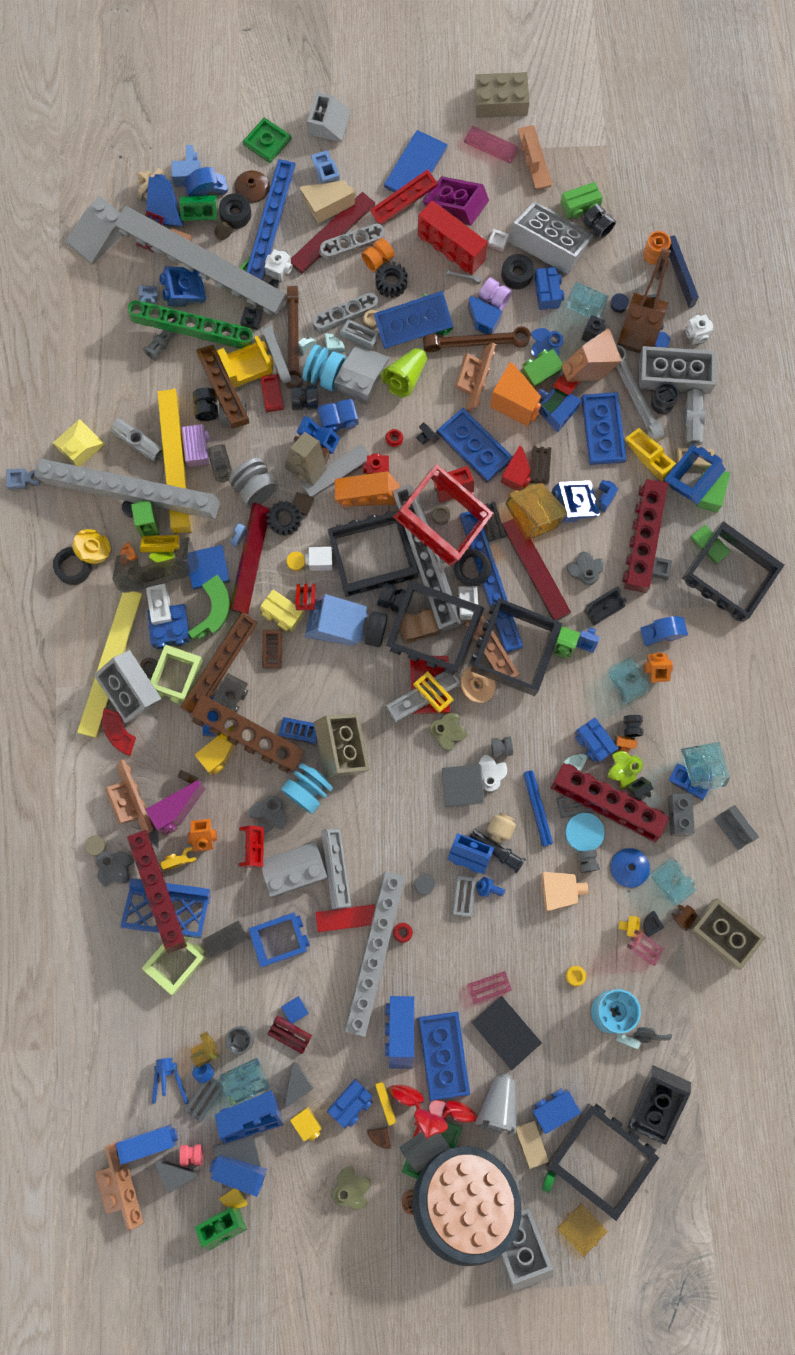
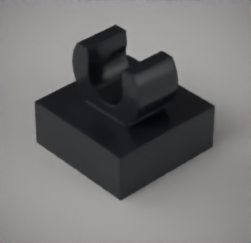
M249 306L245 307L240 325L258 330L263 315L262 311Z
M425 422L419 426L422 433L416 439L422 445L426 444L429 440L436 443L440 439Z
M640 777L626 785L628 792L636 800L642 801L641 796L644 794L648 798L651 797L650 791L653 790V786L644 777Z

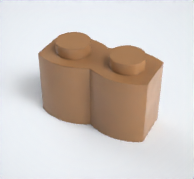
M429 608L421 609L415 615L407 613L400 628L403 644L439 635L441 632L433 610H429Z

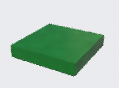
M264 117L243 140V145L271 163L292 140V137Z

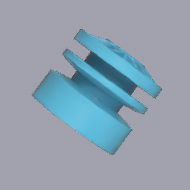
M316 344L306 359L302 376L303 381L308 383L311 381V384L316 385L321 378L320 387L333 392L335 390L334 381L346 360V356L333 351L328 358V349L325 347L322 349V346Z
M301 763L298 768L304 774L302 775L298 771L293 772L298 782L296 783L288 779L280 790L297 805L313 815L320 806L319 801L315 797L318 795L326 798L327 795L321 789L323 788L331 792L333 787L320 772Z
M622 989L604 991L594 999L591 1007L593 1022L601 1031L609 1034L631 1031L639 1023L641 1016L640 1004L636 997ZM611 1008H615L614 1011L617 1013L616 1015L611 1016Z

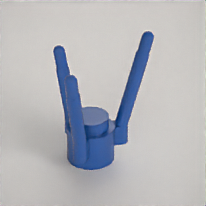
M172 1058L156 1060L152 1103H156L159 1077H161L162 1096H166V1076L172 1075L171 1071H173L185 1104H188L177 1070V1063H173Z

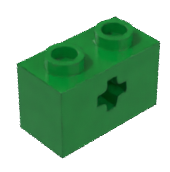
M217 195L181 197L179 202L181 221L217 220Z
M232 1206L194 1227L201 1247L208 1250L214 1249L247 1230L240 1210Z

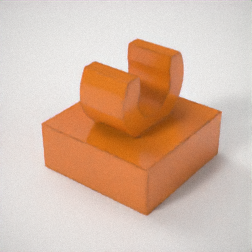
M616 735L615 744L620 746L619 751H625L629 754V748L636 749L637 740Z

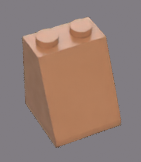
M606 329L587 342L562 365L567 382L600 381L622 362L610 329Z

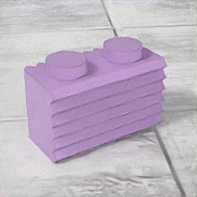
M203 424L181 427L187 467L209 465V458H212L211 447H207V441H210L209 431L205 430Z

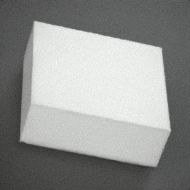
M493 229L487 247L504 252L509 234Z

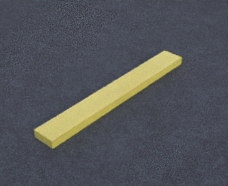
M127 589L123 590L97 671L113 657L125 652L143 597L142 593ZM96 678L94 679L77 731L79 734L94 738L98 737L102 725L104 708L107 709L110 700Z

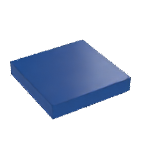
M222 545L185 553L193 590L203 588L202 585L217 574L223 583L230 582Z

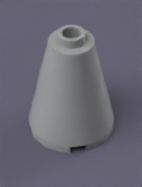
M500 1074L499 1077L494 1078L477 1116L476 1126L480 1125L481 1129L502 1134L504 1130L508 1131V1135L516 1134L515 1081L511 1080L512 1076Z

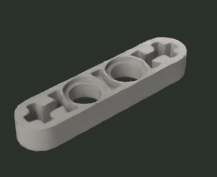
M372 224L326 240L320 246V255L324 259H331L372 245L378 239L384 237L385 230L380 224ZM373 231L380 232L379 236L373 234ZM356 235H363L365 241L362 243L358 242L355 238ZM345 240L348 242L349 247L342 248L339 242ZM326 246L328 249H331L330 253L324 251Z
M366 293L318 313L313 318L314 329L318 332H325L346 323L348 319L354 320L363 316L368 310H376L378 298L373 293ZM367 300H370L373 304L370 305V303H367ZM357 306L359 310L353 313L349 311V308ZM336 312L343 315L340 319H334L332 316ZM321 320L324 322V325H321L318 321Z
M271 325L262 328L283 384L292 381Z

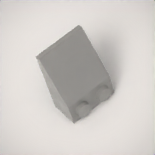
M99 196L87 207L67 239V244L93 264L123 235L119 232L120 228L115 225L121 213Z
M356 344L341 366L334 381L335 392L369 404L381 378V372L389 361V357Z
M530 1208L521 1211V1222L517 1235L510 1247L501 1254L513 1292L553 1277V1268Z

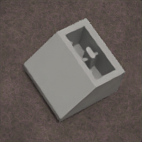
M316 92L307 120L308 135L342 143L351 111L334 96Z

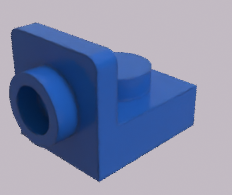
M602 480L598 489L603 491V494L598 502L601 503L599 510L605 513L619 488L611 481Z

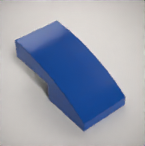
M677 763L668 781L703 801L712 782L694 774V771Z

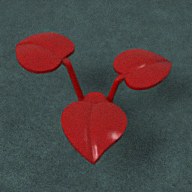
M393 1085L388 1088L392 1096L399 1103L406 1106L415 1105L417 1109L414 1113L416 1129L412 1138L421 1132L426 1139L435 1134L445 1132L448 1124L444 1118L447 1115H451L454 1120L459 1122H474L477 1119L476 1113L462 1102L448 1101L445 1105L447 1110L440 1117L421 1109L419 1103H423L424 1097L413 1087Z

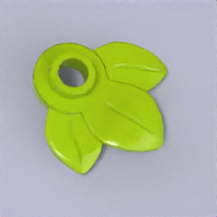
M619 751L612 754L615 764L610 768L607 776L619 781L620 789H626V785L635 781L636 774L641 772L643 761L638 756H630L625 751ZM636 763V767L632 769V765Z

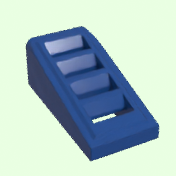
M283 717L278 736L316 745L317 736L314 723ZM287 723H291L289 733H285ZM295 725H298L297 733H296V735H294V734H293L294 727H295ZM302 727H306L304 735L300 736ZM309 729H313L311 738L307 737Z

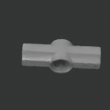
M693 389L686 393L684 425L686 426V444L689 446H698L703 443V426L706 414L705 410H703V392L700 389Z
M120 418L115 419L111 424L110 432L127 443L132 450L141 453L152 462H156L161 458L163 448L144 436L140 430L134 429ZM140 438V441L133 442L134 439Z

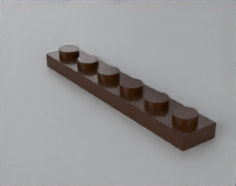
M214 345L196 349L197 356L231 428L249 424V418Z
M243 612L239 614L181 704V709L190 714L200 695L203 694L209 698L212 696L258 622Z

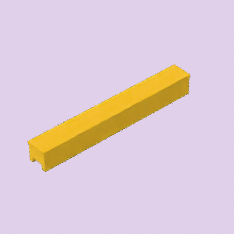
M176 388L157 391L166 484L188 489L178 394ZM169 510L173 534L192 533L191 515Z

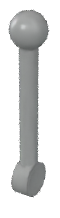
M450 268L446 269L445 271L446 275L448 276L455 275L474 280L477 284L481 283L482 278L479 275L474 277L454 272Z

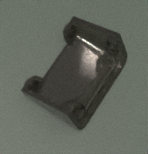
M190 537L180 539V547L174 549L176 558L141 567L138 559L131 561L127 558L126 553L116 556L112 577L116 588L120 592L129 593L195 574L199 568V560Z

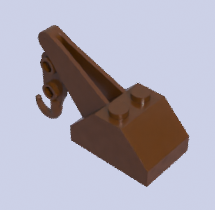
M662 248L644 295L634 293L617 343V345L622 346L624 349L640 353L643 346L655 347L668 307V302L661 301L659 298L671 250ZM654 277L660 280L656 299L647 297Z

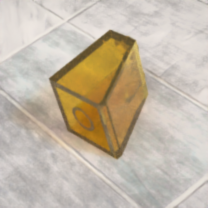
M542 483L537 485L531 484L522 491H513L509 494V498L505 503L525 541L557 529L568 514L564 506Z

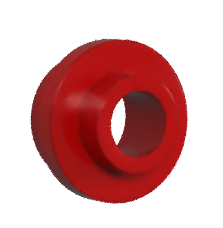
M397 429L389 430L385 436V441L390 447H398L404 440L402 432ZM396 437L398 440L392 441L391 438Z
M399 923L394 927L393 937L396 941L406 943L412 938L413 930L409 924ZM405 929L407 932L406 936L401 937L399 931Z

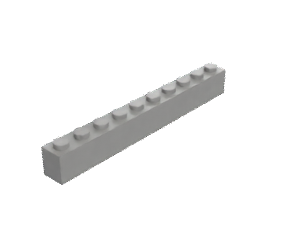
M126 205L115 224L120 228L119 232L123 235L136 237L135 241L143 246L146 243L149 244L154 252L160 255L162 252L167 254V259L177 263L179 261L184 264L183 267L191 272L193 270L198 271V276L207 281L209 278L216 281L215 285L223 290L225 287L229 288L232 295L238 298L241 296L247 298V303L254 307L258 304L263 307V312L271 316L273 313L278 315L287 298V295L279 289Z
M39 458L34 474L44 484L134 503L140 500L150 501L153 507L214 520L220 505V501L214 494Z

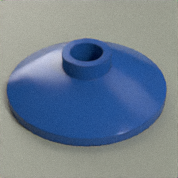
M626 848L614 855L610 870L618 884L627 888H634L642 885L647 880L650 873V865L647 857L641 851ZM629 864L635 866L634 871L628 869Z

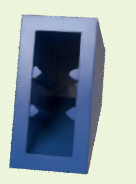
M154 174V177H149L146 211L148 210L165 217L163 225L184 228V221H181L180 209L171 182L165 179V175Z
M170 1124L117 1142L116 1147L120 1164L122 1165L174 1147L176 1141H178L176 1128L172 1129Z
M219 1155L216 1160H212L209 1172L212 1173V1180L256 1197L262 1189L267 1168Z

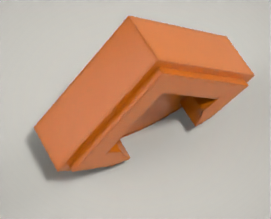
M127 542L120 552L119 563L121 567L138 560L130 542Z

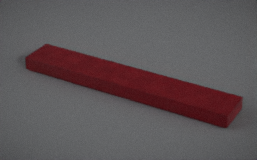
M362 191L355 198V205L340 212L291 258L292 266L303 274L321 257L319 252L321 244L326 240L346 234L375 206V202Z
M256 502L252 503L229 608L237 613L243 612L246 615L249 613L267 529V513L270 512L269 508Z
M519 516L502 523L505 534L551 618L557 621L569 615L571 611Z

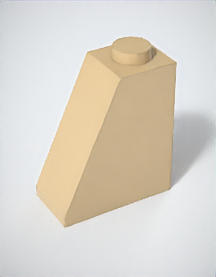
M345 180L300 187L302 198L318 224L355 205L354 196H356L353 187L348 186Z

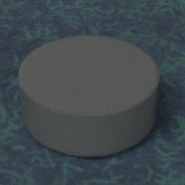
M427 874L420 875L415 881V888L422 895L430 894L435 887L434 879Z

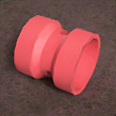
M195 1144L193 1147L188 1145L180 1146L181 1167H187L189 1164L202 1166V1144Z

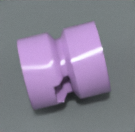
M490 277L484 283L478 297L486 303L491 302V306L494 305L502 310L509 301L512 290L504 285L500 287L499 282Z

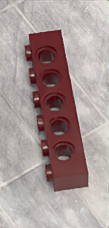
M646 479L643 485L640 484L638 495L641 498L635 507V513H638L632 524V530L635 531L634 536H631L629 541L631 553L627 554L625 562L628 565V570L624 571L622 582H625L624 589L647 593L650 588L668 483ZM647 499H652L654 504L649 503ZM643 516H649L651 521L645 520ZM640 533H646L648 538H643ZM637 550L644 551L645 556L639 555ZM634 568H640L642 573H636Z
M562 764L550 789L655 843L662 836L670 818L663 811L647 806L644 801L635 800L628 793L612 788L609 783L600 782L593 775L577 770L572 764ZM571 780L577 781L579 786L573 785ZM589 789H593L596 795L591 794ZM606 798L612 799L614 804L608 803ZM624 807H628L631 813H627ZM642 816L647 817L649 822H645Z
M143 830L127 836L165 950L169 954L187 947L147 831Z

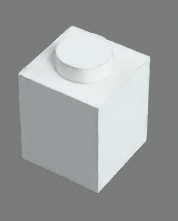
M309 547V554H305L306 565H309L310 571L332 570L331 547Z

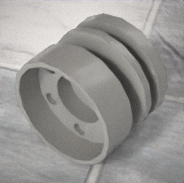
M252 458L244 462L229 477L230 484L234 486L236 492L240 493V498L249 508L252 507V503L262 504L268 500L279 487L273 475L267 473L268 468L260 458Z

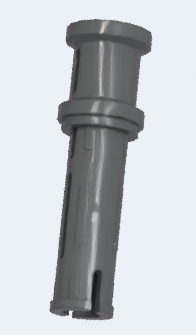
M163 330L160 335L153 337V341L148 347H144L143 351L149 358L156 360L157 355L167 348V343L176 333H168L169 331Z

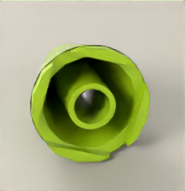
M414 348L381 372V380L383 384L387 383L389 386L388 390L392 394L401 398L409 397L412 394L427 362L426 353L422 349Z

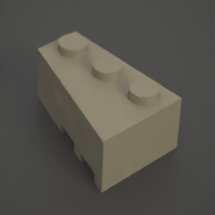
M304 432L290 448L285 468L296 474L302 482H308L312 486L327 469L320 442Z

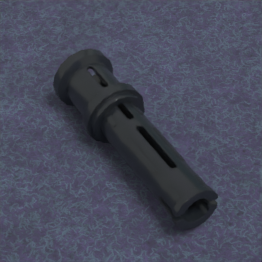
M476 828L469 837L494 847L492 854L500 859L501 864L511 867L516 874L526 860L514 854L512 849L503 848Z

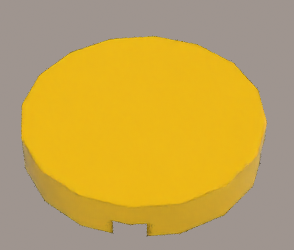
M92 529L79 531L72 542L73 551L76 556L90 564L102 563L107 559L111 550L107 537L98 534V531Z

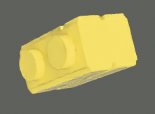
M275 590L270 592L267 599L260 606L261 615L268 621L272 619L278 623L277 626L285 632L287 630L293 632L305 616L304 610H296L294 603Z

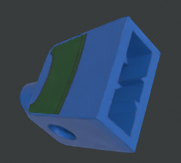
M555 387L550 393L542 388L538 391V394L541 396L540 401L542 402L539 410L540 415L559 432L579 409L582 400L572 394L567 395Z

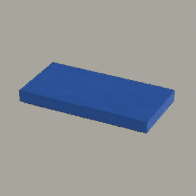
M416 130L384 183V188L396 192L427 169L432 174L445 153L448 144Z
M443 291L374 313L384 349L454 327Z
M618 392L582 395L589 465L625 463L627 458Z
M464 408L459 410L436 431L486 483L505 468L513 458Z
M458 1011L418 1017L429 1100L470 1095Z

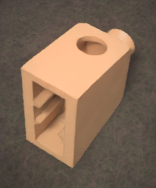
M541 873L545 912L577 904L578 895L588 894L587 882L576 883V876L574 874Z

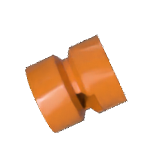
M655 231L649 235L643 251V257L648 263L656 265L662 248L669 250L671 239L667 233Z
M380 238L373 243V247L365 249L361 253V257L365 265L371 271L376 272L378 268H381L383 262L386 263L395 257V253L388 241Z

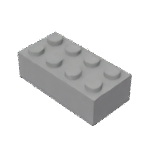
M642 347L639 355L638 387L640 390H656L659 384L671 382L678 387L679 392L687 393V391L693 389H700L703 394H711L715 386L716 351Z

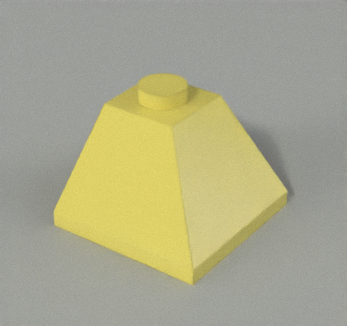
M80 419L52 443L73 465L79 467L105 445Z

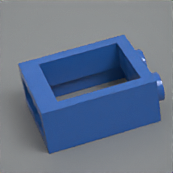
M692 445L664 480L672 490L698 505L726 469L722 464L723 460L715 454L711 456L705 448L701 446L697 448ZM700 457L712 465L696 485L691 488L680 480L697 458Z
M293 912L248 928L261 968L308 952L307 947L310 944L307 935H302L300 928L304 926L300 915L296 916ZM291 920L300 948L268 959L259 931Z

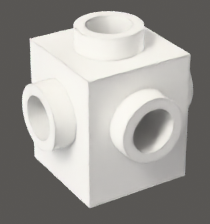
M274 249L265 261L266 276L279 280L282 283L286 274H290L292 270L290 256L284 251Z
M707 315L693 316L685 328L686 336L691 345L707 341L713 331V324Z

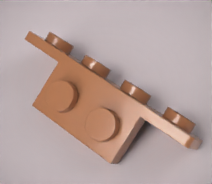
M535 126L518 128L517 132L520 138L521 150L524 152L525 163L529 168L535 190L551 187L552 181Z
M493 342L484 347L481 359L469 353L463 357L454 387L469 395L465 408L467 412L476 409L480 404L479 398L485 388V378L490 371L489 365L495 355L494 349L496 344Z
M124 759L120 760L116 768L122 782L106 787V794L119 825L137 819L141 830H146L149 835L153 831V822L146 814V805L140 799L138 785L131 777L130 766L126 764Z
M117 1142L105 1146L110 1167L96 1171L95 1175L106 1214L122 1210L126 1229L132 1230L143 1224L142 1214L128 1164H120L116 1147Z

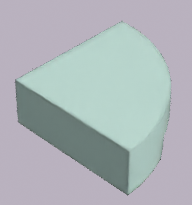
M325 334L326 348L329 353L345 351L342 341L333 334Z
M309 337L308 340L303 338L298 342L299 351L304 355L317 344L312 337Z
M585 754L572 755L563 763L572 764L577 770L581 771L588 756Z
M618 1034L616 1041L638 1049L641 1043L639 1040L623 1034Z

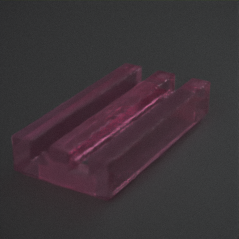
M635 930L634 934L636 936L635 938L631 937L632 943L631 945L628 944L627 948L650 965L655 966L664 948L641 931ZM640 939H643L649 945L654 947L657 950V952L655 953L647 946H645L643 943H641ZM639 946V947L642 948L644 951H646L648 954H650L651 956H653V957H654L653 960H652L650 957H648L647 955H645L643 952H641L640 950H638L636 947Z
M505 971L467 984L474 1004L512 991ZM503 976L504 980L485 986L477 990H473V986ZM504 984L506 985L505 989L476 998L475 994Z

